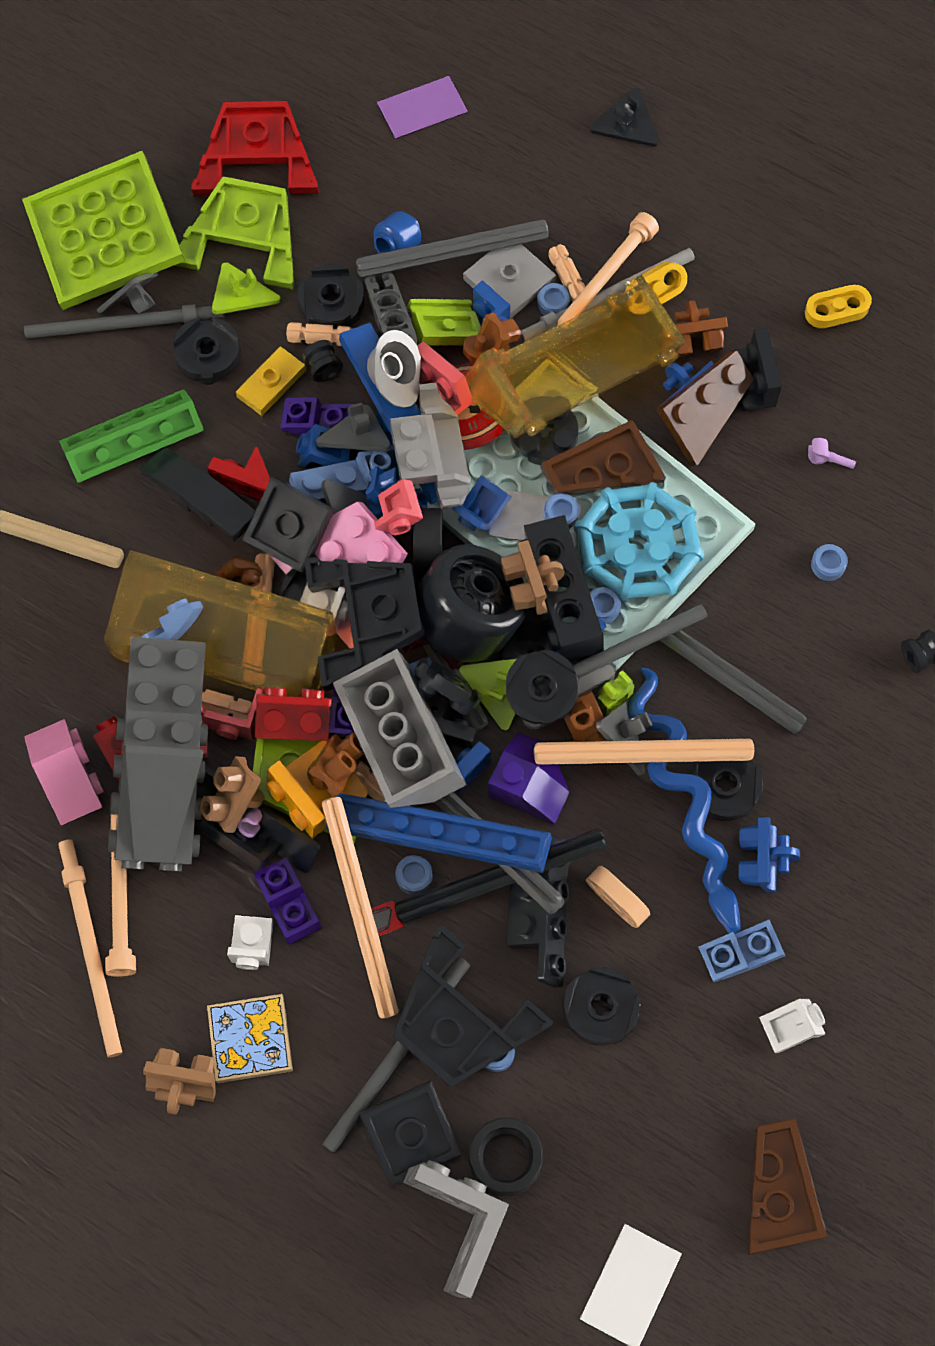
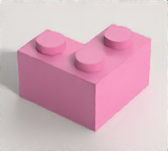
M65 719L24 736L31 765L60 825L102 808L98 794L103 793L104 790L96 772L88 774L84 764L90 762L77 728L70 730Z

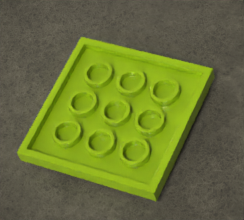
M143 151L22 199L58 303L63 310L122 287L136 277L148 273L154 274L185 261Z

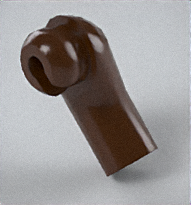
M233 557L216 569V577L220 582L227 583L236 576H242L241 582L244 585L249 583V587H255L260 583L262 569L255 562L240 557Z

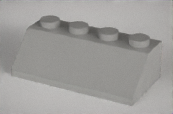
M398 649L333 682L390 808L435 802L466 785L422 690L417 685L418 682L412 669Z

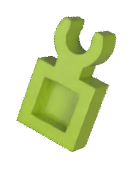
M623 670L619 672L615 680L607 682L597 693L599 695L597 703L603 716H606L622 702L630 700L633 695L635 685Z

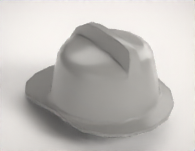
M398 330L387 331L378 339L375 349L370 353L367 360L369 377L382 396L394 406L406 408L415 403L419 393L421 356L418 347L406 333Z

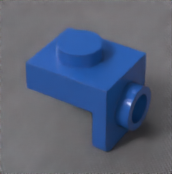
M480 476L462 506L453 507L452 509L460 515L457 520L474 532L477 528L489 531L512 496L486 477Z

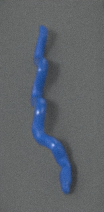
M643 667L640 669V672L645 677V682L629 700V718L644 713L645 704L656 691L658 677L649 668ZM647 713L652 726L645 728L646 730L662 731L669 736L667 740H686V728L680 720L669 715ZM648 762L647 770L650 780L657 786L670 791L689 792L692 794L693 800L682 827L683 840L689 848L708 858L702 881L709 893L708 901L717 919L728 933L739 932L741 924L737 898L734 892L722 882V876L727 869L729 855L722 843L706 835L703 830L712 800V791L705 780L696 775L667 771L666 765L668 762Z

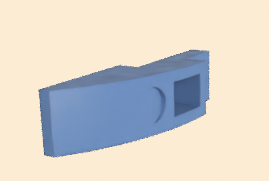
M394 445L387 452L369 450L358 452L356 460L293 472L289 478L290 485L323 503H326L321 483L327 479L366 494L372 480L369 475L370 470L377 466L384 472L396 467L398 468Z

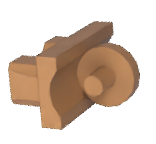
M529 541L519 542V552L501 558L502 570L506 581L525 576L527 582L510 587L515 610L535 607L537 615L547 613L545 603L546 592L543 585H547L549 591L557 590L559 587L557 581L565 573L563 566L559 562H550L549 557L544 555L538 559L540 565L537 567Z
M235 756L230 767H218L213 777L214 785L218 789L216 795L203 796L198 806L199 811L206 820L218 822L224 832L229 833L235 832L248 807L259 808L264 801V795L258 789L261 783L260 777L248 768L245 757Z
M160 1048L153 1062L146 1061L143 1070V1074L146 1075L145 1088L147 1091L156 1092L155 1100L167 1102L168 1114L176 1115L180 1104L194 1106L195 1099L213 1102L216 1086L214 1059L212 1057L194 1056L191 1068L178 1067L180 1061L179 1053L174 1050Z

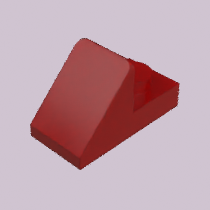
M255 447L245 468L232 459L221 460L216 457L212 458L208 466L209 475L227 489L259 502L270 481L258 447Z

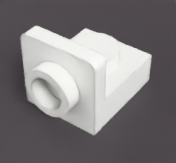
M307 584L295 613L296 619L337 631L340 621L346 622L349 616L345 588L339 586L338 591L327 589L312 593Z
M235 915L232 945L228 947L227 955L231 963H236L237 968L257 970L259 965L269 966L274 925L272 918Z
M798 999L759 1017L775 1053L785 1051L811 1038L825 1035L822 1025L825 1024L824 1016L816 1003L812 1004L809 999Z

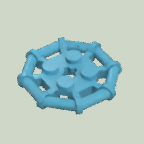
M654 482L643 486L619 489L607 487L601 490L602 495L584 517L575 522L574 531L578 536L582 559L581 567L584 576H591L605 587L614 591L620 596L622 601L626 602L630 598L661 594L672 596L676 594L681 582L696 563L701 562L704 557L695 522L697 514L692 506L687 507L658 488L657 483ZM644 500L643 507L622 509L619 503ZM654 502L675 516L667 520L661 511L652 509ZM607 509H609L613 516L609 519L606 527L602 528L595 525ZM682 527L686 546L675 544L674 530ZM635 536H641L647 540L644 543L643 549H637L636 544H630L629 541L633 540ZM592 539L602 540L604 555L595 557ZM673 557L681 560L670 575L664 570V565ZM608 565L612 568L616 566L622 571L621 574L625 576L624 581L604 568ZM655 576L657 580L633 584L634 578Z

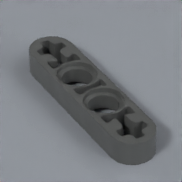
M391 272L366 277L367 297L381 336L387 331L398 330L410 336L417 345L416 333L394 275ZM384 304H394V305L386 306V307H383V306H382V305H384ZM393 323H401L398 326H388Z

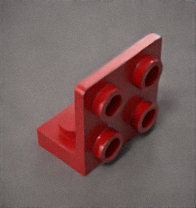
M265 687L264 694L256 695L255 738L328 741L332 699L324 697V690L302 689L301 696L287 695V688Z

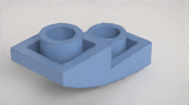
M185 598L167 607L169 613L158 618L165 632L160 627L146 633L142 637L178 640L192 626L203 609L201 601L188 603Z
M766 920L736 934L733 932L699 946L713 982L744 973L785 956L770 920Z

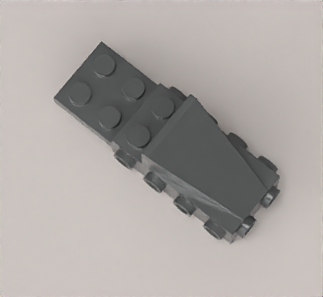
M143 637L130 638L126 706L124 718H117L116 740H122L121 755L114 756L113 777H119V791L112 792L110 814L117 815L116 830L109 829L107 852H114L113 860H122V868L144 869L145 862H160L159 870L182 871V864H191L192 857H198L200 835H194V820H201L202 815L198 807L202 798L196 797L197 783L204 782L205 761H202L203 750L199 749L200 746H206L208 725L201 724L205 642Z

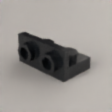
M768 328L754 329L751 343H748L746 348L731 350L738 351L754 378L740 399L744 411L776 407L782 388Z

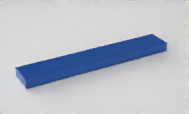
M371 323L340 333L339 341L391 433L390 418L421 415V412L416 403L406 408L394 406L382 396L370 379L367 371V360L370 353L375 349L379 337ZM435 483L419 484L430 505L437 503Z
M342 793L336 796L342 799L351 836L540 873L544 871L552 840L551 833L411 806L390 808L387 802Z

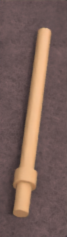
M64 840L58 843L64 870L61 871L64 887L69 888L107 1057H116L122 1054V1049L83 886L86 882L83 866L78 864L73 840Z

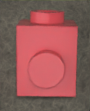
M401 479L378 495L384 516L374 522L376 530L388 532L392 535H401L408 532L413 524L423 519L412 481Z

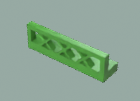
M183 389L59 440V443L76 481L79 483L204 431L192 399Z

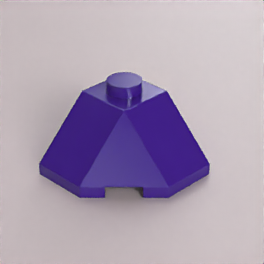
M517 732L503 751L490 778L488 797L555 825L570 792L559 764L538 765L535 763L534 747L536 743H541V741Z

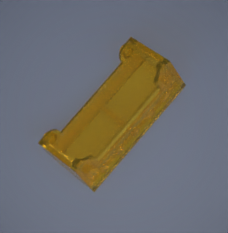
M640 275L628 281V289L624 294L619 293L616 295L613 293L603 304L506 352L503 348L497 351L494 347L480 354L465 378L472 400L514 438L525 433L533 436L547 426L546 422L659 363L662 367L669 365L679 357L677 351L686 341L644 277Z
M133 550L129 551L104 637L113 657L129 662L130 638L142 637L146 633L160 627L165 632L158 618L169 613L167 610L169 605L186 598L188 603L201 601L203 609L192 626L178 640L206 643L204 675L255 691L259 688L263 689L264 692L265 687L287 688V695L301 696L302 689L319 690L321 678L318 657L333 653L338 640L333 612Z

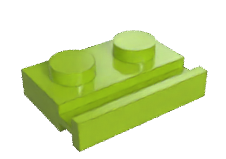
M410 299L406 309L408 312H411L412 317L410 320L418 343L420 344L424 341L427 345H463L469 336L478 335L481 326L476 312L471 309V300Z

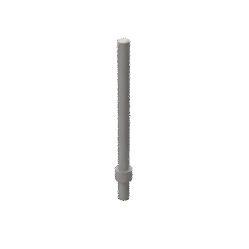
M687 248L598 292L578 317L624 295L630 281L662 262L670 261L683 266L695 259L693 251ZM567 308L556 314L552 311L540 317V322L521 330V341L525 344L544 334L551 335L561 330L558 326V319Z

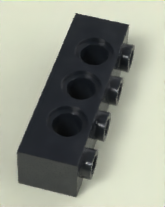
M565 515L524 525L525 539L519 540V542L529 541L537 567L540 565L538 559L541 556L547 555L548 557L557 558L555 562L561 563L565 572L564 576L557 581L559 587L567 588L565 591H549L547 585H543L546 592L545 603L548 612L540 615L543 621L549 620L552 630L547 631L551 650L559 651V654L568 661L592 656L604 651L603 633ZM566 617H574L577 619L574 622L562 621Z

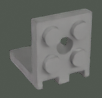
M428 1161L427 1164L422 1163L410 1167L403 1183L474 1215L443 1290L459 1298H471L509 1204L485 1194L487 1187L475 1180L466 1177L464 1180H455L448 1177L450 1170L438 1163Z

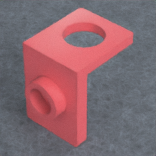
M257 688L247 720L205 710L203 718L205 724L208 725V729L216 730L218 735L227 739L235 740L239 736L254 740L256 695L264 694L263 689Z

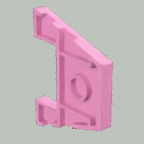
M356 502L332 515L315 551V555L321 561L333 562L334 559L347 560L349 563L366 564L367 561L403 563L408 553L390 533L375 529L374 522L378 519L363 502ZM272 557L273 560L279 565V567L285 572V574H288V572L291 569H293L287 564ZM348 616L346 622L340 621L335 632L351 649L354 645L350 618Z

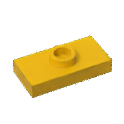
M280 346L236 391V396L259 415L263 416L306 372V365Z

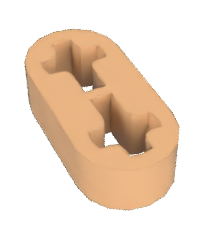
M598 866L586 879L590 888L632 927L638 928L651 915L647 906L603 866Z

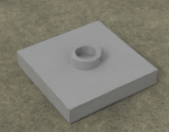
M522 244L491 250L463 273V280L472 288L483 280L510 304V318H512L537 297L539 290L543 286L556 282V274Z

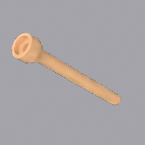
M641 212L630 223V235L558 319L560 329H568L637 245L650 241L658 232L659 225L651 215Z
M111 815V830H116L117 815ZM111 852L113 949L109 950V956L105 958V972L108 976L122 977L136 973V957L132 955V949L128 948L127 869L122 868V860H113L114 852Z

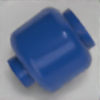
M403 211L391 213L379 222L373 231V244L378 253L420 245L421 230L418 221Z

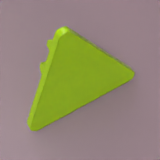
M227 262L222 264L212 305L213 314L218 315L280 303V295L259 283L251 269H247L245 274Z
M517 659L462 665L459 669L461 675L472 690L477 689L482 694L481 702L502 730H508L516 713L512 710L506 697V677L510 667Z

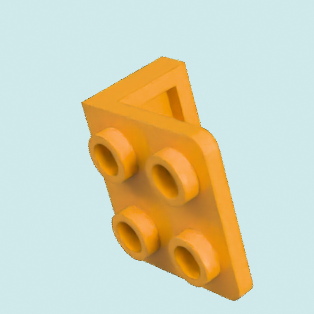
M327 741L319 742L286 767L279 760L267 769L266 787L277 802L282 801L290 811L289 816L293 823L301 831L305 829L312 839L326 829L327 821L322 802L333 797L329 794L328 790H322L312 785L308 779L307 771ZM353 772L341 793L367 798L368 790Z

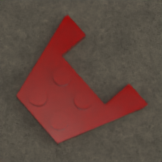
M287 101L223 102L210 136L211 141L207 152L203 154L199 164V173L192 183L191 190L193 196H210L222 178L223 165L289 164V193L319 194L316 177L313 174L309 158L303 147Z

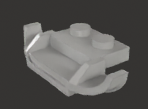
M437 383L420 384L421 415L390 418V428L400 480H410L413 485L434 482L441 509L462 506L468 494L471 476H469L459 427V417L453 408L440 396Z

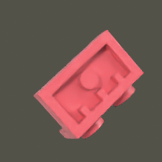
M424 341L417 345L421 356L419 385L437 383L440 396L453 408L457 415L474 403L465 376Z

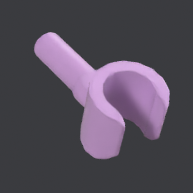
M814 438L812 445L808 446V457L814 464H823L829 461L851 469L855 467L856 461L837 455L834 452H829L826 439Z
M249 808L243 814L238 824V829L243 835L253 837L261 828L258 824L262 819L261 811L258 808Z

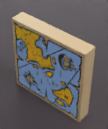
M283 994L207 1006L216 1083L293 1071Z

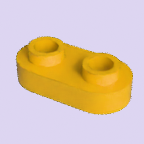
M666 261L630 281L625 290L627 305L639 312H649L672 299L686 287V270L680 264ZM669 273V280L664 283V276ZM639 289H642V296L637 299V292Z
M848 285L816 293L807 302L805 318L812 326L817 328H828L862 319L869 311L872 301L871 295L867 289L859 285ZM848 304H854L857 308H851ZM817 312H823V313H825L826 315H825V316L819 315V314H817Z

